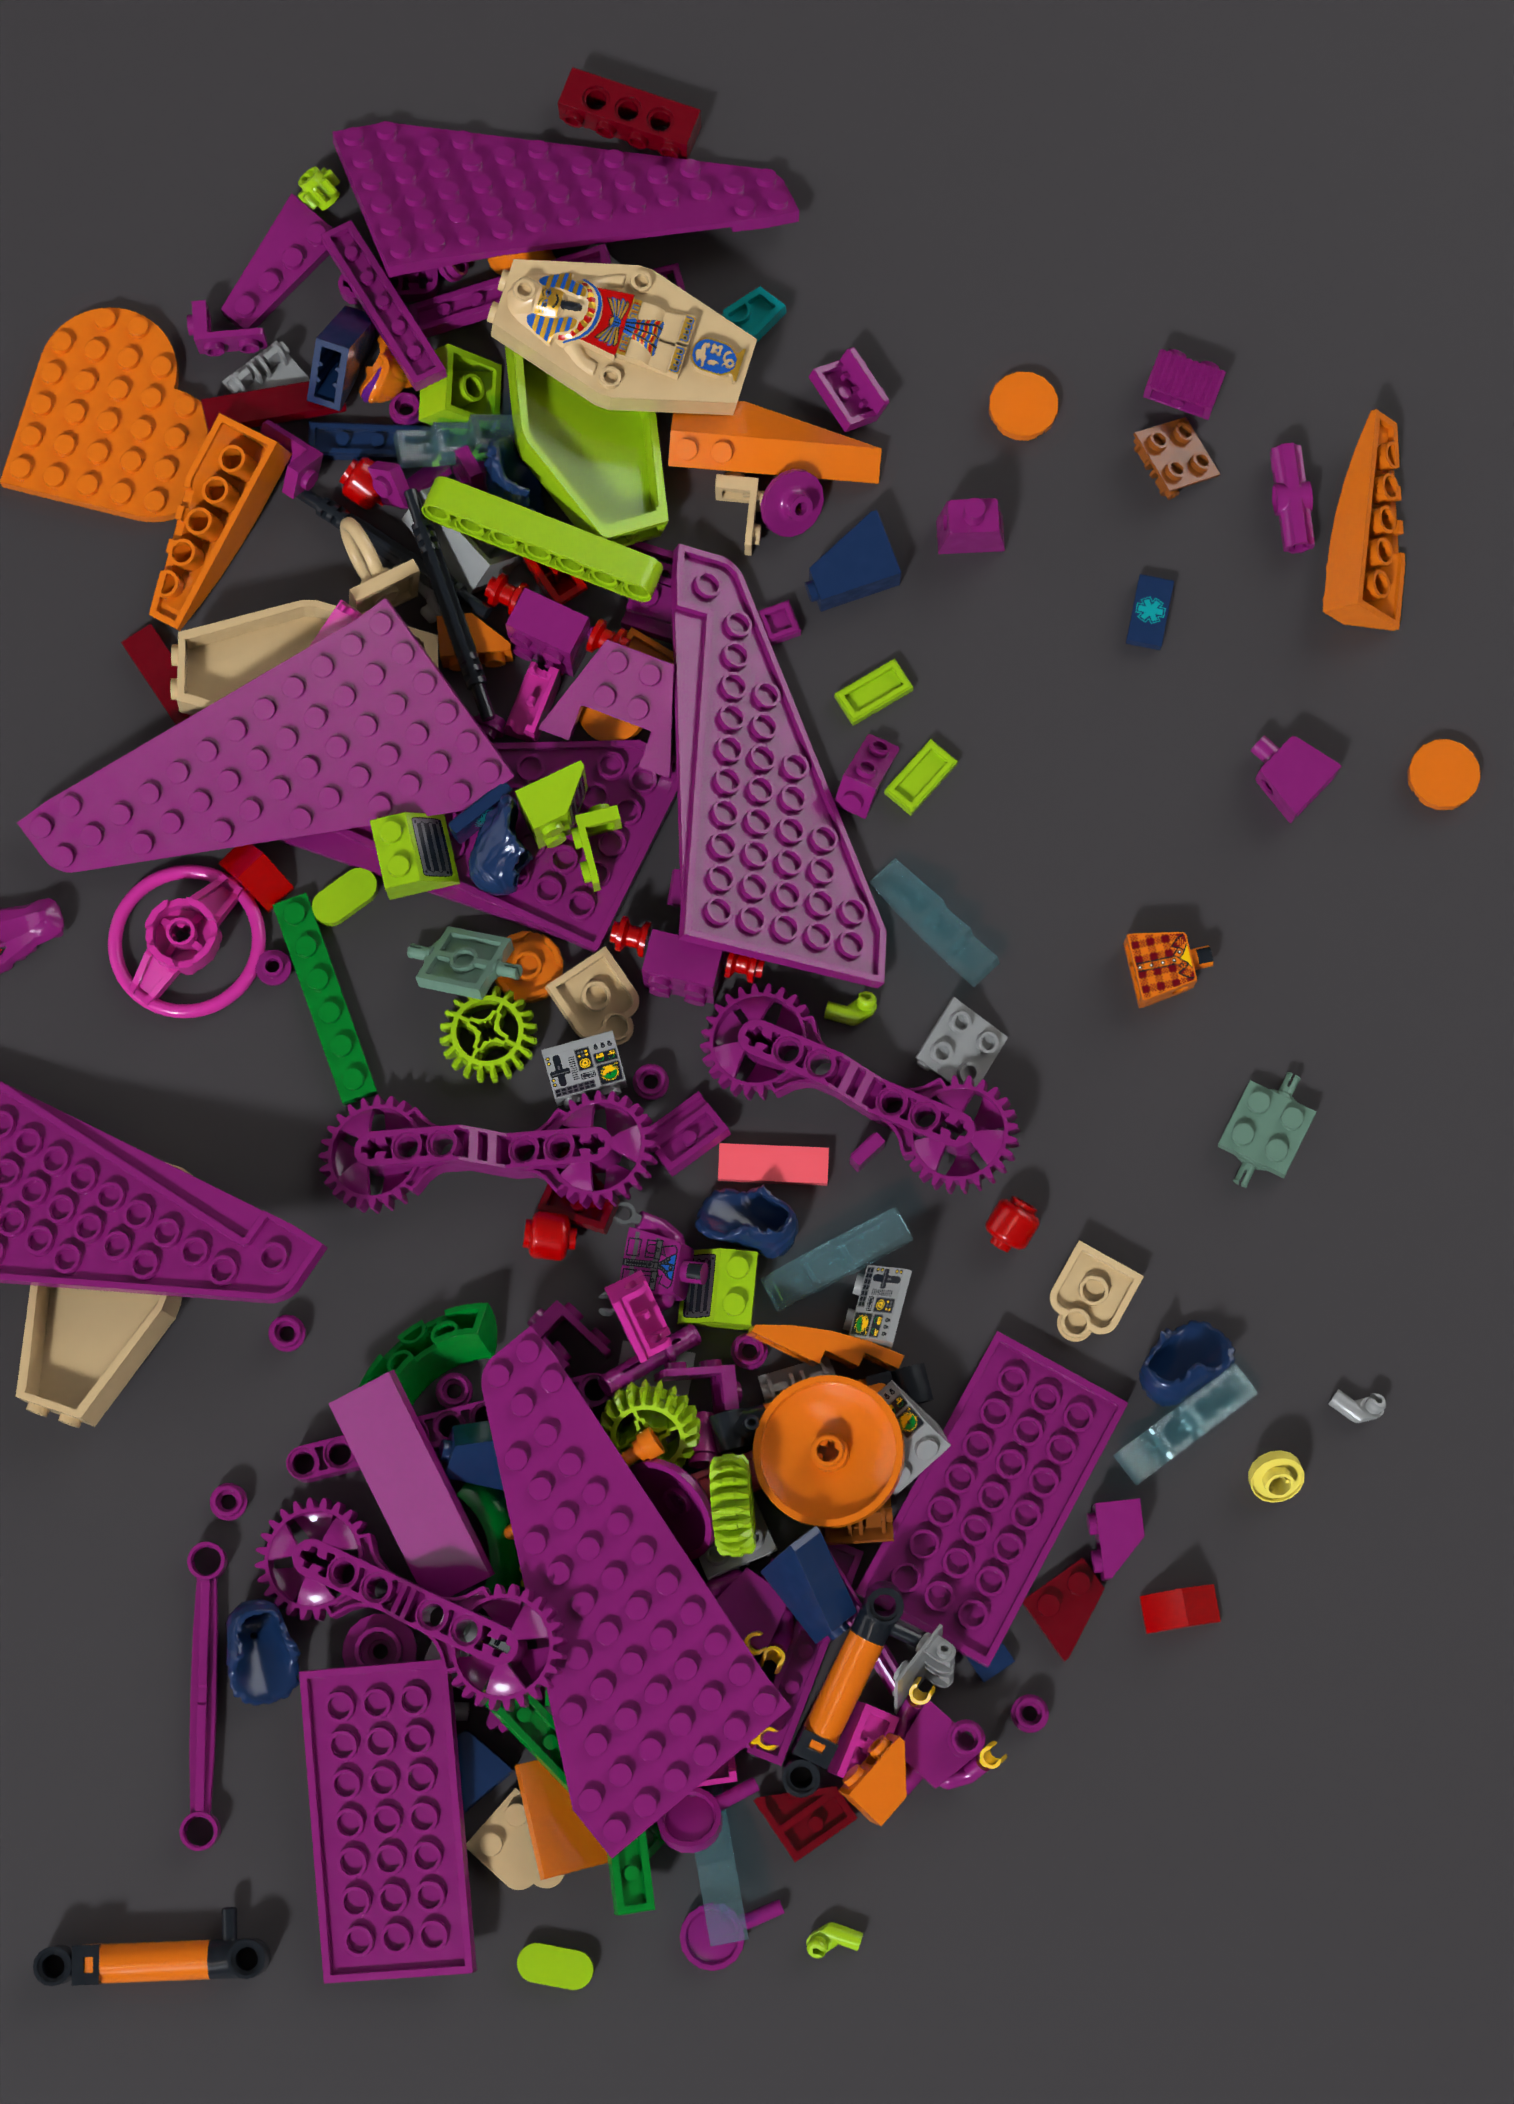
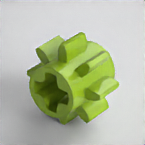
M316 166L312 167L300 177L298 185L302 188V191L297 196L306 206L311 207L313 210L317 206L321 210H326L339 198L340 192L335 186L341 181L330 169L327 170L323 167L320 171Z

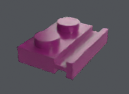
M658 583L651 600L648 602H639L629 598L624 617L621 620V627L628 630L633 627L646 636L673 644L671 587Z
M699 1091L650 1126L658 1132V1136L651 1140L655 1141L660 1147V1150L653 1153L672 1177L731 1135L729 1128L709 1103L705 1101Z

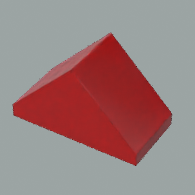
M523 557L541 592L547 598L559 604H565L588 589L582 579Z
M252 844L234 847L218 863L268 913L274 909L273 904L281 902L295 889L269 858Z
M1214 1584L1185 1587L1139 1596L1146 1634L1221 1622Z

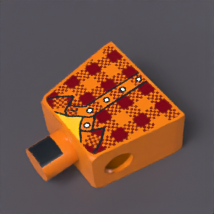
M1185 932L1127 934L1123 943L1139 1008L1147 1007L1194 988L1197 982L1195 970L1213 966L1210 946L1190 949Z

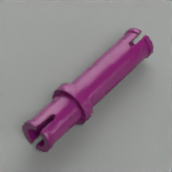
M688 1323L682 1329L668 1336L672 1344L667 1349L647 1358V1361L640 1363L637 1355L608 1372L599 1375L597 1380L601 1390L606 1396L611 1397L617 1390L625 1388L631 1381L635 1382L664 1364L676 1362L679 1355L701 1344V1336L696 1327Z

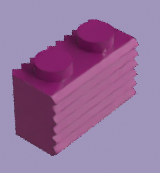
M1160 349L1146 384L1143 397L1209 420L1226 372L1220 370L1219 366L1213 362L1201 361L1199 363L1198 361H1193L1179 350L1169 349L1166 351Z

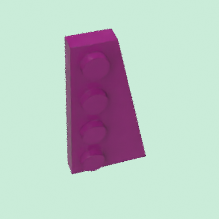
M291 193L221 308L222 314L239 329L257 328L330 255L322 243L320 234L333 228Z

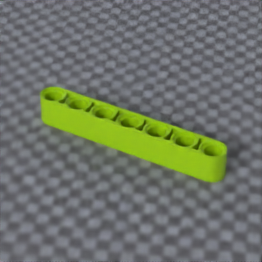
M439 476L435 478L421 508L423 515L437 524L639 602L651 600L663 572L661 562L649 555L448 477Z

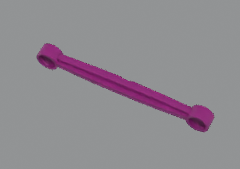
M212 1542L198 1543L190 1550L187 1557L188 1569L197 1579L190 1685V1814L182 1821L179 1835L182 1843L194 1851L207 1850L213 1847L221 1834L220 1823L211 1814L218 1694V1578L224 1574L228 1565V1558L223 1548ZM205 1547L217 1550L221 1556L218 1569L209 1575H203L198 1572L194 1562L196 1554ZM197 1817L209 1820L214 1831L211 1841L201 1846L192 1844L186 1832L190 1822Z

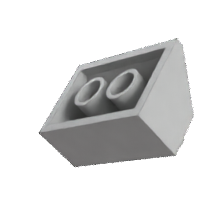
M431 487L422 489L419 492L422 505ZM408 509L401 520L407 525L414 536L411 527L414 522ZM432 521L450 574L457 581L465 585L467 591L471 594L485 590L493 576L497 578L501 573L508 574L524 561L520 555Z

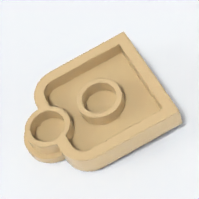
M606 946L545 986L552 1000L580 1038L583 1039L613 1030L616 1045L618 1046L626 1043L632 1036L634 1025L631 1017L639 1007V995Z
M1079 1240L1050 1292V1304L1054 1311L1059 1314L1057 1318L1059 1333L1066 1340L1079 1342L1086 1339L1091 1333L1104 1335L1113 1331L1144 1276Z
M517 1787L466 1843L467 1849L511 1889L524 1890L533 1884L540 1888H552L558 1885L565 1876L563 1874L540 1880L522 1797Z

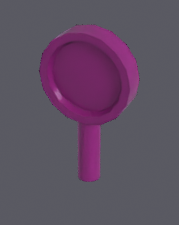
M751 1777L716 1797L710 1792L696 1787L657 1820L661 1838L670 1848L681 1853H696L707 1849L717 1840L722 1830L723 1817L721 1811L758 1792L760 1789L757 1782Z
M777 1899L739 1917L725 1905L710 1903L697 1907L688 1914L681 1927L679 1938L683 1953L689 1962L700 1969L715 1971L728 1967L736 1961L743 1950L744 1931L785 1914L780 1900Z

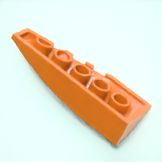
M738 401L733 416L673 413L668 466L779 475L790 469H804L817 477V479L879 484L882 448L746 401Z
M1377 409L1371 410L1344 479L1337 505L1329 545L1328 562L1326 564L1323 612L1343 625L1395 631L1399 630L1405 575V553H1399L1398 535L1404 534L1403 520H1397L1396 502L1402 500L1401 486L1398 485V481L1394 476V469L1400 467L1398 427L1395 421Z
M219 413L186 475L183 485L186 490L181 506L178 505L175 515L177 523L173 538H169L166 553L168 556L164 570H161L149 611L150 616L181 631L206 599L247 538L292 455L277 441Z

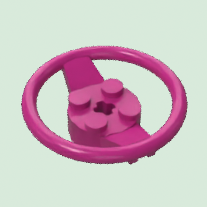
M201 865L168 867L154 872L139 881L119 903L111 920L108 934L110 964L122 989L142 1007L154 1013L172 1018L206 1016L222 1010L235 1002L257 976L255 968L259 956L265 952L266 948L265 923L261 910L253 896L230 875ZM199 879L211 882L192 896L186 897V899L164 900L151 911L145 922L147 949L133 978L124 960L122 938L127 919L136 904L156 887L171 881ZM239 902L250 923L252 944L249 959L238 979L221 994L203 1002L175 1004L160 1000L161 995L180 973L193 975L214 959L223 937L219 926ZM188 929H191L189 932L190 937L187 940L177 942L179 939L175 934L179 930L186 932Z

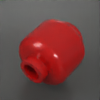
M363 457L359 461L353 459L339 481L343 484L342 493L363 509L370 510L376 503L383 507L379 495L373 488V480L368 470V467L375 463V461L368 457Z
M1013 1195L1010 1200L1000 1199L985 1223L987 1232L992 1235L990 1243L1009 1253L1011 1248L1025 1249L1040 1225V1220L1035 1215L1038 1210Z
M537 1211L532 1219H526L523 1248H528L532 1258L562 1261L567 1255V1249L575 1250L577 1228L570 1227V1219L565 1214Z

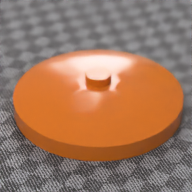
M837 1375L810 1377L792 1384L783 1390L764 1411L759 1420V1426L756 1429L753 1441L754 1469L766 1496L780 1511L790 1518L808 1526H817L818 1528L845 1527L858 1523L874 1514L887 1502L898 1485L905 1459V1443L902 1429L895 1413L887 1402L869 1386L857 1380Z

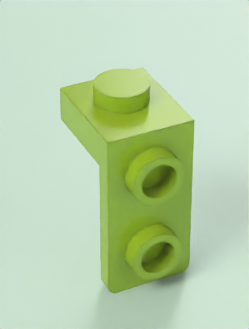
M598 804L588 809L589 812L575 815L577 827L571 828L575 848H583L586 861L579 862L584 883L592 882L594 892L600 891L601 886L588 837L622 828L617 805Z

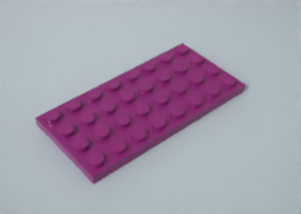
M997 1331L943 1429L951 1446L918 1475L893 1521L894 1541L882 1542L855 1591L856 1595L864 1599L870 1585L884 1580L892 1582L899 1588L903 1598L904 1610L900 1620L924 1633L929 1632L931 1634L939 1624L943 1625L942 1637L953 1644L956 1651L988 1668L1124 1413L1128 1402ZM884 1594L875 1599L874 1605L884 1611H888L893 1607L895 1600L890 1595Z
M441 1659L300 1671L299 1680L324 1984L476 1972L477 1964L454 1693L451 1684L452 1674L444 1673Z

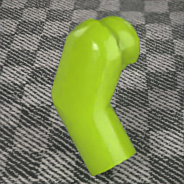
M863 991L859 993V998L847 1006L828 1001L824 1019L850 1026L858 1025L874 1014L877 1009V998L872 992Z
M828 1922L811 1932L806 1941L807 1952L811 1957L819 1959L837 1945L858 1951L863 1933L835 1922Z

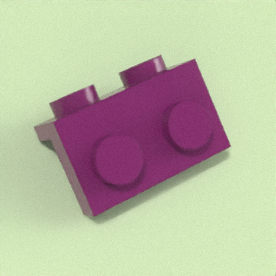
M854 347L847 349L840 360L814 368L808 376L844 432L876 422L889 404V398L885 394L884 389L879 385L867 367L866 362Z

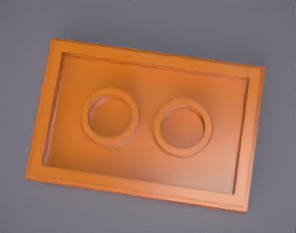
M538 1760L515 1765L540 1880L608 1863L607 1852L573 1811L569 1792Z

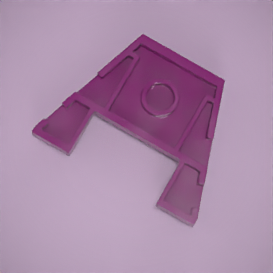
M606 640L542 721L539 730L571 741L583 706L649 730L651 733L638 767L666 778H671L676 665L611 640Z

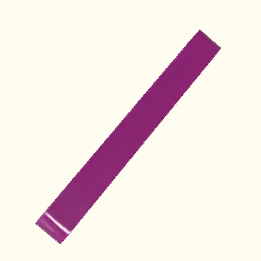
M589 1373L570 1378L592 1412L605 1408L607 1400L611 1397L605 1395L598 1401H592L586 1397L587 1387L594 1382H598L597 1378L601 1375L600 1373ZM484 1400L418 1416V1419L434 1451H438L442 1439H448L441 1432L442 1424L446 1420L457 1419L460 1425L476 1423L479 1414L486 1410ZM344 1435L298 1446L288 1454L286 1459L288 1472L295 1479L304 1483H311L361 1470L352 1451L347 1463L343 1465L334 1464L333 1453L335 1449L340 1446L349 1447ZM304 1455H311L314 1459L313 1469L307 1474H299L296 1469L298 1459Z

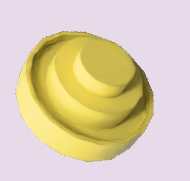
M1282 1450L1270 1451L1259 1456L1252 1463L1248 1471V1481L1255 1496L1262 1501L1270 1503L1283 1502L1292 1498L1301 1490L1305 1479V1473L1298 1458L1292 1453Z

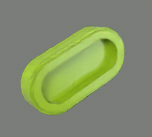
M354 868L320 891L312 901V911L317 921L325 926H337L373 901L378 893V883L374 874L363 868Z
M531 1943L521 1950L517 1958V1968L520 1975L529 1982L578 1990L590 1982L594 1973V1965L588 1954L581 1950Z

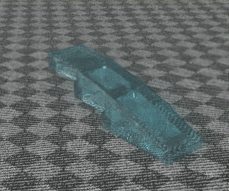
M470 414L468 422H433L431 430H396L393 438L398 464H400L401 468L455 465L454 450L465 445L469 447L477 462L485 461L488 458L486 454L488 452L489 440L497 438V436L511 437L515 443L512 415Z
M896 858L870 881V885L893 910L973 987L1000 964L998 957L973 936L971 928L946 907L944 900Z
M894 1207L829 1240L760 1280L776 1311H783L812 1293L820 1292L847 1275L855 1274L867 1267V1265L874 1263L912 1241L913 1238L899 1211Z
M1234 1364L1113 1456L1134 1484L1138 1485L1252 1399L1258 1392L1239 1367Z
M722 1784L700 1787L710 1792L714 1797L723 1793ZM726 1809L721 1811L723 1817L722 1830L717 1840L707 1849L695 1853L710 1946L749 1939Z

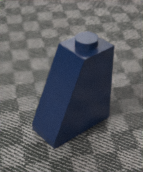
M345 305L316 337L307 401L337 411L342 409L374 344L376 327L366 312Z
M877 510L865 516L809 568V581L805 582L806 591L811 602L817 601L821 612L900 585L901 570Z
M489 1421L452 1426L448 1439H442L437 1455L439 1461L442 1462V1467L447 1477L453 1480L503 1490Z
M815 1526L787 1547L760 1572L815 1644H817L827 1635L833 1641L849 1629L850 1626L846 1620L853 1616L857 1610L824 1537L818 1527Z

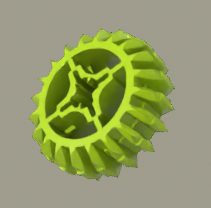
M494 986L492 995H487L486 993L483 1000L466 997L468 1001L463 1003L460 999L455 998L453 1003L458 1011L455 1012L449 1009L445 1011V1016L452 1022L440 1024L441 1031L448 1033V1035H444L439 1039L442 1046H450L443 1054L446 1059L455 1058L451 1064L452 1068L457 1071L465 1066L463 1076L466 1079L472 1077L473 1073L477 1071L478 1083L485 1081L486 1074H490L493 1083H498V1073L504 1071L507 1079H511L513 1076L510 1067L513 1065L517 1070L522 1071L525 1067L519 1058L523 1057L528 1060L533 1058V1053L525 1047H534L538 1043L537 1038L530 1036V1034L538 1031L537 1024L527 1023L532 1020L534 1014L532 1010L522 1011L526 1005L525 1000L521 998L512 1004L514 992L509 990L501 998L499 986ZM483 1009H496L492 1010L489 1016L484 1019H476L471 1016ZM507 1013L518 1024L516 1042L511 1040L509 1035L502 1031L505 1024L504 1018ZM461 1028L468 1030L469 1034L476 1038L472 1046L474 1051L471 1056L465 1053L460 1046ZM488 1028H493L496 1037L493 1040L489 1037V1041H484L481 1032L485 1029L488 1031ZM493 1050L509 1051L499 1059L482 1061V1058L485 1059Z
M645 1379L639 1388L631 1381L627 1385L626 1391L619 1389L615 1392L614 1398L607 1400L604 1412L601 1414L600 1423L620 1454L633 1446L632 1442L637 1439L636 1435L648 1427L652 1428L665 1449V1453L657 1458L674 1463L682 1468L686 1463V1458L691 1459L694 1455L693 1447H696L700 1440L701 1421L700 1418L696 1417V1405H688L689 1398L687 1394L676 1396V1385L666 1390L663 1389L662 1380L654 1387L650 1386L647 1379ZM633 1413L635 1416L634 1420L630 1421V1425L623 1427L622 1419ZM678 1429L679 1436L667 1444L666 1437L670 1436L671 1431Z
M734 1453L713 1457L709 1466L712 1525L717 1551L721 1556L731 1557L753 1554L756 1548V1521L749 1460L744 1454L735 1455Z

